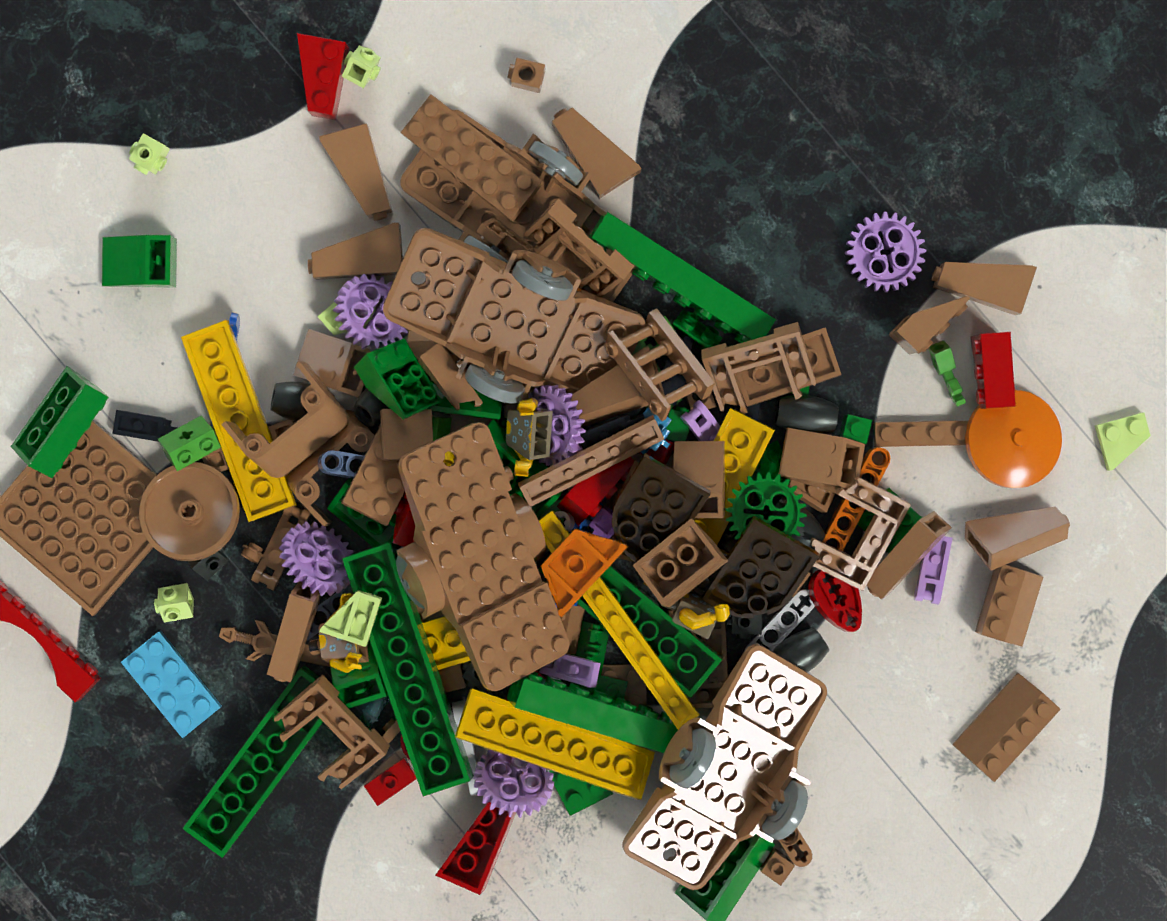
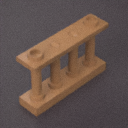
M657 308L648 313L644 328L622 339H619L614 331L608 333L604 345L607 354L615 359L646 400L651 412L657 415L661 421L666 420L671 408L670 404L693 392L697 393L701 400L710 396L715 382ZM649 336L653 337L659 344L658 347L636 358H633L627 350V347ZM662 355L668 356L674 365L650 377L641 368V366ZM678 373L682 374L688 384L665 396L655 386Z

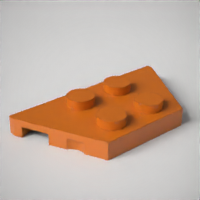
M574 529L541 565L545 578H547L549 589L554 597L560 617H563L628 548L626 544Z

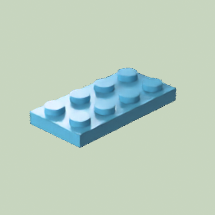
M162 631L157 632L121 661L122 665L182 738L222 707Z

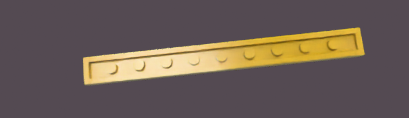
M551 511L539 520L545 544L553 553L570 533L554 511ZM599 577L583 595L584 599L679 730L687 721L697 718L699 713L603 579Z

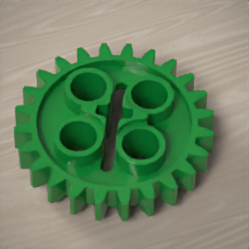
M767 472L765 479H762L761 474L757 473V480L755 481L750 476H747V485L741 481L738 482L741 487L740 491L732 489L736 497L735 499H727L733 506L725 508V511L732 513V516L726 518V521L734 522V525L729 530L738 531L735 536L736 540L740 538L746 529V520L753 516L770 525L773 520L781 519L784 522L782 532L789 536L792 534L800 536L796 528L797 526H805L799 519L807 517V514L800 512V509L806 507V504L798 502L803 497V494H794L797 489L796 485L791 488L788 487L790 479L787 478L782 483L780 482V474H777L773 480L771 479L770 472ZM752 492H758L761 496V502L757 506H751L747 502V497ZM776 494H783L786 498V504L782 508H776L772 503V499ZM768 505L769 510L786 511L788 516L768 515L767 519H763V515L744 513V509L763 510L764 506Z

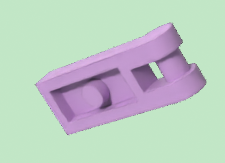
M698 400L693 404L694 408L688 413L685 412L680 418L689 427L698 441H714L721 426L707 407ZM701 415L703 418L696 422L695 419Z
M944 536L921 560L914 600L923 601L924 599L931 601L932 604L939 605L953 538ZM926 583L934 584L933 591L925 590Z
M565 654L540 668L539 672L587 687H596L600 663Z

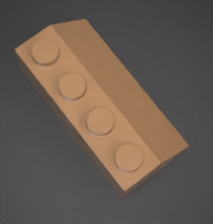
M1017 673L952 745L988 778L995 782L1061 709L1042 691Z

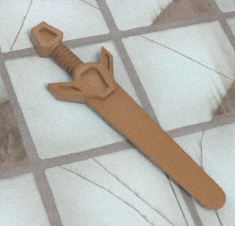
M255 620L260 631L256 636L243 634V632L237 631L236 627L221 628L219 637L229 643L236 640L242 641V643H249L254 647L255 652L247 657V660L255 661L265 654H273L278 635L271 634L264 622ZM305 645L300 661L330 667L329 662L322 660L321 654L312 655L309 651V645Z

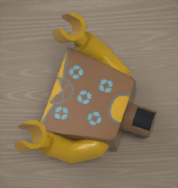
M342 594L341 597H340V606H339V608L327 619V621H328L354 594ZM325 623L320 624V626H319V628H318L319 631H320V628H321ZM319 632V639L309 642V651L312 655L321 654L322 660L329 662L332 668L344 673H349L354 669L361 670L362 665L358 663L369 662L367 646L364 647Z

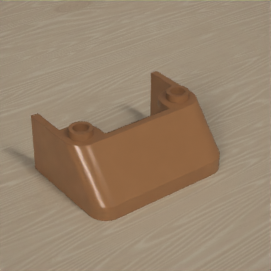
M301 361L296 366L311 383L301 394V403L308 413L274 441L269 443L264 436L256 433L246 436L235 422L225 421L221 424L245 455L269 476L274 478L286 476L342 431L348 424L347 412L309 364Z
M345 410L348 414V424L342 431L286 475L288 486L296 498L324 527L330 525L332 521L314 503L320 495V487L312 478L319 470L317 462L319 457L328 451H339L346 443L355 451H368L376 435L371 427L365 426L357 419L352 410ZM327 456V457L325 458V463H326L330 458H332V456Z

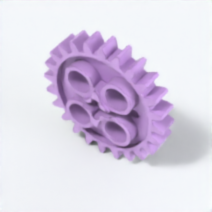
M884 212L881 219L877 213H874L873 221L866 217L863 219L865 226L859 223L856 225L859 233L852 231L849 234L854 238V241L846 242V245L852 247V250L845 252V255L852 256L847 265L855 266L850 273L858 272L860 275L857 278V282L865 279L866 288L873 283L874 291H878L880 286H883L884 292H888L890 285L896 291L899 289L898 283L903 287L908 285L906 278L912 281L916 279L912 272H921L922 269L917 266V263L925 262V259L919 257V255L925 253L926 249L919 248V245L925 242V240H917L916 236L921 231L913 232L911 229L915 223L912 222L907 226L905 224V216L899 221L897 220V213L888 218L887 212ZM879 231H881L883 234V243L880 236L878 235ZM890 231L898 233L900 238L898 243H893L889 240L888 234ZM866 238L875 240L876 248L874 250L866 248ZM885 248L886 250L890 249L891 253L886 256L881 255L880 251ZM897 254H901L906 258V265L904 267L896 264L895 257ZM873 261H878L882 264L883 270L881 273L878 274L872 270L871 265ZM888 262L893 269V273H890L888 270Z
M365 274L360 278L354 276L351 281H347L337 292L339 296L334 302L338 305L333 309L334 312L340 313L335 318V321L343 323L339 330L346 329L348 331L345 338L347 339L352 336L354 338L353 345L361 342L362 350L370 345L371 352L377 348H382L399 341L409 333L406 328L391 322L385 317L383 304L393 282L391 281L387 285L384 284L383 276L376 281L374 274L369 278ZM381 297L383 301L372 315L373 318L368 322L366 329H364V323L372 314L373 307L379 302Z
M558 385L541 386L528 394L529 398H535L538 401L537 409L553 411L550 457L539 459L540 463L545 462L547 466L555 465L575 455V452L581 451L578 443H583L584 439L580 434L586 432L585 429L581 428V424L585 420L579 418L583 411L582 409H576L578 400L571 401L573 394H566V388H559Z
M306 521L302 526L298 523L287 532L281 540L283 544L279 549L283 552L279 557L286 560L282 566L290 568L287 575H294L296 577L294 583L302 582V589L309 586L312 594L318 590L321 596L326 592L332 596L334 592L340 593L350 584L342 558L352 555L353 550L346 549L349 543H342L340 541L342 535L335 536L333 528L328 532L326 531V526L322 525L318 528L316 522H313L310 526Z
M490 749L487 756L482 755L480 762H477L473 776L475 779L474 787L478 788L477 796H483L482 803L490 802V810L498 807L499 815L504 810L508 811L509 817L512 816L513 812H517L519 818L522 817L523 811L531 816L533 809L539 812L541 805L546 806L554 786V781H552L554 774L549 772V769L496 751L494 752Z

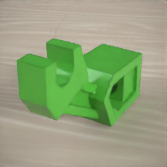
M944 340L931 345L929 352L933 366L938 375L943 376L952 401L956 406L965 404V398L961 394L963 389L952 370L956 369L950 346Z

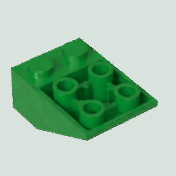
M171 235L103 237V287L176 288L177 238Z
M405 338L367 353L354 366L365 387L403 420L442 403L441 398L418 363Z
M370 640L367 644L369 662L358 663L362 665L361 670L354 669L349 673H344L331 667L333 686L340 692L337 697L347 708L388 696Z

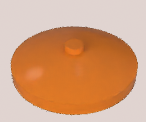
M1015 390V407L980 409L979 404L971 414L966 428V450L973 467L984 479L1004 488L1028 487L1044 479L1056 465L1062 447L1061 427L1052 408L1040 397L1022 390Z

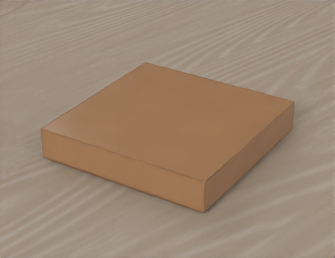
M382 409L380 411L382 461L400 460L405 454L433 442L432 409L424 410L404 420L391 409Z

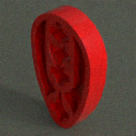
M818 569L812 575L808 588L810 599L816 609L836 628L844 632L857 631L862 624V603L858 588L832 575L828 579L829 582H823L825 574L828 573ZM831 585L837 586V588L834 590L835 594L829 593ZM836 595H841L842 597L839 601L840 604H835L834 602L837 599ZM847 617L853 618V620L850 622L851 625H846L845 622L848 621Z

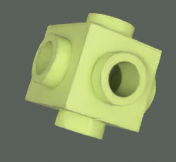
M359 45L354 53L350 51L344 61L346 68L342 77L364 89L371 79L375 81L381 70V67L378 66L381 57L376 55L372 49Z
M143 133L140 140L132 145L129 151L131 155L129 160L135 163L133 168L147 175L148 172L156 175L158 171H162L167 163L166 156L170 149Z
M188 584L158 588V598L154 599L156 613L161 614L164 622L192 618L194 598Z

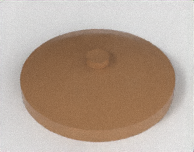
M194 462L179 471L174 466H171L154 477L143 493L139 509L140 525L148 542L165 556L180 561L201 560L218 552L233 536L239 520V499L231 482L220 471L209 465Z

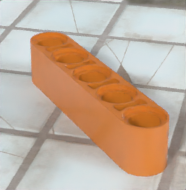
M881 447L868 450L862 460L860 478L863 474L868 473L872 478L871 483L878 486L891 460L889 452ZM877 451L883 455V462L880 465H875L872 461V456ZM842 497L824 531L825 538L822 542L826 543L828 539L834 538L837 541L836 549L843 551L865 509L861 506L854 509L851 508L849 500ZM842 516H845L849 521L848 527L844 530H840L837 526V521Z

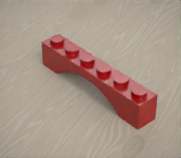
M0 581V621L11 623L34 637L43 647L52 663L57 686L74 702L81 700L101 679L97 674L98 670L91 663H85L79 658L80 653L72 646L67 647L61 641L62 637L53 629L49 630L43 625L44 620L38 614L30 613L25 608V602L17 596L13 597L7 591L8 587Z

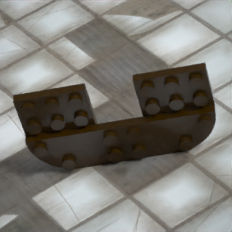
M644 454L624 488L618 493L614 503L612 527L616 541L628 546L624 553L635 562L639 561L691 518L694 520L710 496L711 491L649 455ZM753 516L730 553L719 548L728 562L692 590L700 594L703 601L714 607L720 604H728L730 615L735 617L754 618L756 615L765 613L769 615L782 608L791 599L818 559L819 552Z

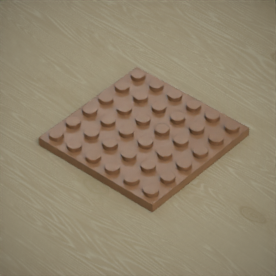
M93 420L90 428L81 436L76 448L70 452L63 462L62 468L56 472L53 478L27 465L0 497V537L88 613L95 616L153 549V546L148 542L142 531L139 509L143 493L157 474Z

